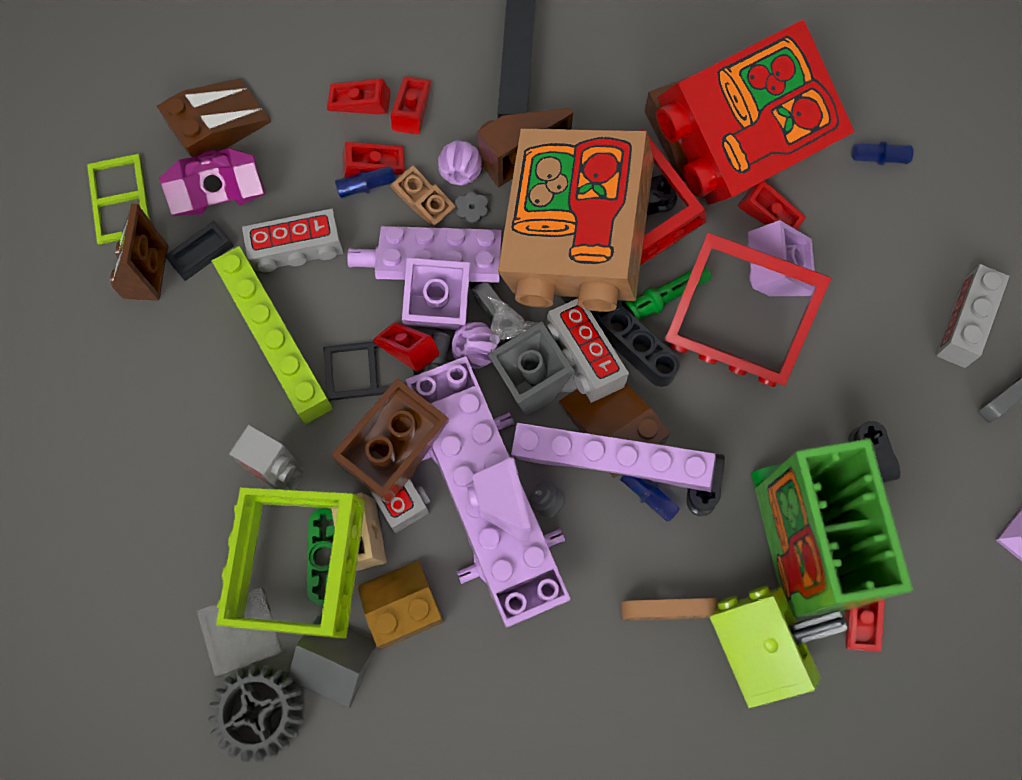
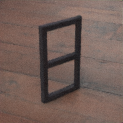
M374 342L323 347L328 401L383 395L390 386L378 387L375 349L381 347ZM368 349L371 388L334 392L332 353ZM413 370L414 376L420 374V371Z

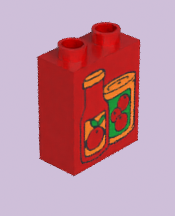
M804 19L677 83L657 97L661 104V108L656 112L659 128L669 142H679L688 161L683 166L684 180L693 195L698 198L704 196L708 205L732 198L854 133V129Z

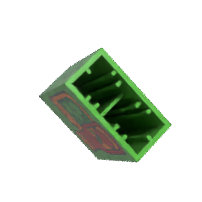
M870 439L796 451L755 488L778 585L782 588L795 619L830 613L836 610L853 609L913 591Z

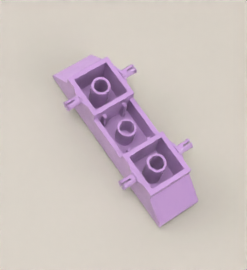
M466 356L406 379L408 387L449 418V422L423 460L432 458L439 466L474 552V564L456 571L458 577H460L461 584L480 576L487 585L506 628L570 601L571 599L548 548L565 541L564 536L561 535L562 531L558 528V530L548 534H542L521 483L520 486L531 526L529 540H519L481 517L478 506L471 507L467 487L473 486L472 475L506 459H510L498 431L514 425L510 412L493 419Z

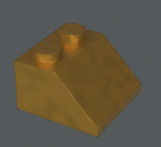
M419 560L357 586L366 620L376 646L380 649L389 647L444 623Z

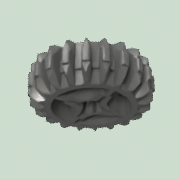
M252 664L249 666L248 675L244 669L239 668L236 670L237 681L227 676L224 682L228 689L217 688L215 690L216 695L221 697V701L210 702V708L218 709L217 715L209 716L208 721L210 723L218 722L219 727L213 729L211 735L216 737L223 734L224 737L218 744L220 749L232 744L228 754L231 758L236 757L240 751L242 762H249L253 754L256 762H262L265 758V751L270 758H275L278 756L276 744L283 750L290 747L285 735L292 738L298 736L297 730L291 728L292 723H303L304 719L302 717L294 715L295 710H302L305 706L304 703H294L293 699L299 697L302 693L300 689L289 692L288 689L295 680L288 677L281 682L284 676L282 669H277L271 676V665H264L260 672L258 666ZM265 683L272 687L279 696L263 700L259 693L254 691L252 684ZM242 692L243 694L240 696L242 708L238 714L232 717L233 704L237 696ZM269 706L258 715L259 721L258 719H245L251 716V713L255 711V707ZM282 706L283 712L280 725L272 735L270 732L273 729L271 725L272 715L281 709ZM249 725L254 730L255 735H260L262 742H249L243 739L235 729Z

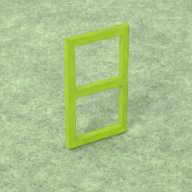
M139 154L87 164L98 245L119 241L122 236V232L103 235L100 207L139 199L141 209L150 220L142 162ZM134 163L138 191L98 199L95 171Z

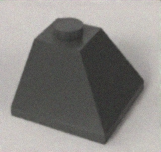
M542 321L488 354L526 417L552 402L575 372Z

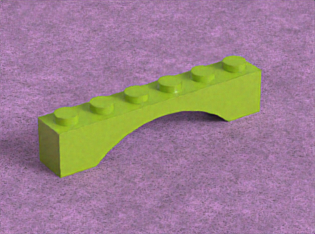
M240 246L213 259L212 262L305 425L333 410Z

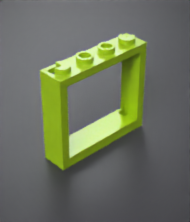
M240 487L237 505H234L235 519L233 530L228 538L229 553L227 564L222 572L223 588L221 599L216 607L219 608L216 625L239 629L346 639L366 500L349 493ZM263 504L338 509L321 625L244 618Z

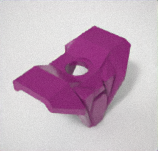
M233 148L217 152L214 150L206 151L199 156L179 159L159 177L172 216L203 215L209 205L235 200L241 206L265 195V188L261 182L255 156ZM206 176H218L221 179L222 187L214 192L206 189L204 186Z

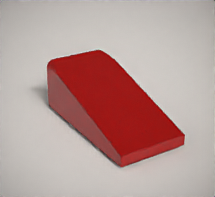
M403 77L391 112V129L393 131L415 135L420 133L432 81Z
M383 78L330 84L327 110L374 115L388 114L391 91Z
M345 142L342 152L343 177L359 178L399 175L405 172L403 146Z
M765 181L751 187L737 205L745 213L764 225L781 220L797 230L806 218L804 214Z
M397 322L391 324L373 339L376 345L417 372L421 371L439 355L432 336Z
M885 599L845 610V617L848 623V629L846 630L847 649L881 652Z

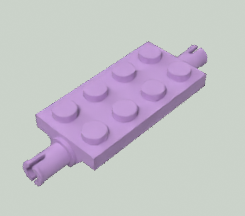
M381 226L379 244L375 249L349 248L347 257L348 267L375 268L376 279L405 280L407 258L470 262L469 282H499L500 274L498 267L501 255V230Z

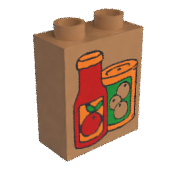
M520 130L498 267L499 274L511 291L516 293L515 300L531 307H550L553 305L554 296L578 297V305L582 308L608 312L616 309L617 300L636 301L654 163L647 131Z

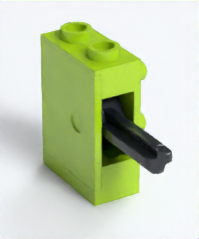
M768 585L750 591L748 593L750 597L738 600L737 596H731L717 603L719 608L710 615V619L748 708L815 691L821 677L806 642L844 632L848 629L846 617L841 610L796 622L781 587L770 590Z

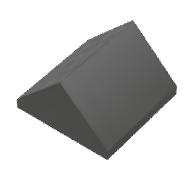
M317 616L312 624L321 625L322 617ZM349 629L346 639L303 635L296 645L288 677L295 680L294 683L350 707L377 649L374 640Z

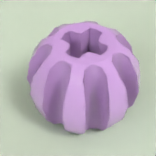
M453 141L442 149L438 157L441 176L453 185L464 186L473 182L479 176L482 169L481 155L477 148L469 142Z
M468 322L463 327H459L452 339L453 356L456 360L466 356L471 368H482L492 362L488 354L498 348V338L488 325L481 322Z

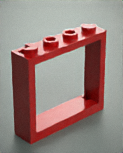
M649 136L648 139L654 164L687 207L644 235L640 266L707 222L705 209Z
M707 232L665 341L670 342L669 347L676 351L687 353L689 349L699 353L698 358L710 364L716 365L717 361L728 364V370L736 374L746 376L747 372L757 375L759 376L758 381L765 385L776 387L778 383L785 386L831 281V277ZM712 248L815 286L779 371L678 333Z

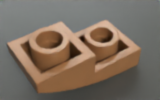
M414 165L390 186L408 206L433 227L456 207L437 185L432 186Z

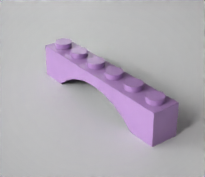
M517 423L511 453L512 456L521 461L604 471L711 492L716 463V455L714 453Z

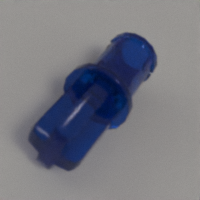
M882 141L879 144L856 143L852 147L851 157L854 161L877 162L878 165H884L885 163L909 164L913 159L914 151L912 145H888L886 141Z
M386 167L368 173L361 170L360 174L335 180V184L340 198L343 199L363 192L369 194L370 189L391 184L396 181L393 168Z
M627 475L621 477L620 481L641 498L640 503L643 504L645 502L665 521L669 522L679 512V506L658 488V483L654 485L648 479Z

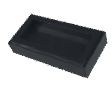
M213 221L166 254L165 257L182 279L186 281L209 265L213 259L230 250L234 245L216 222Z

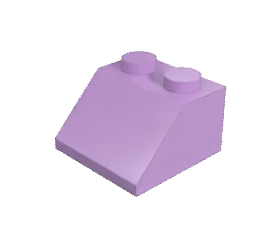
M781 220L748 232V247L815 271L812 239ZM750 262L751 272L749 278L753 289L767 296L812 295L815 286Z
M407 258L402 310L403 324L410 327L451 330L463 327L467 320L470 262Z

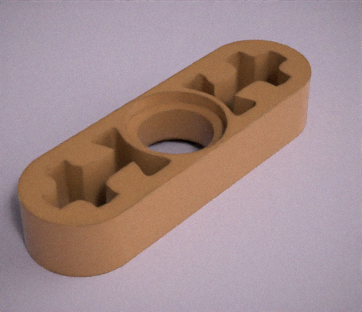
M716 598L621 602L622 620L710 618V615L719 608L717 605L719 601Z

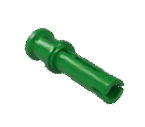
M704 266L696 288L711 280V274L706 266ZM692 270L674 278L657 289L647 288L643 291L642 295L636 298V301L625 300L621 305L638 321L652 313L659 314L664 309L665 304L683 295L687 284L674 291L672 289L687 282Z

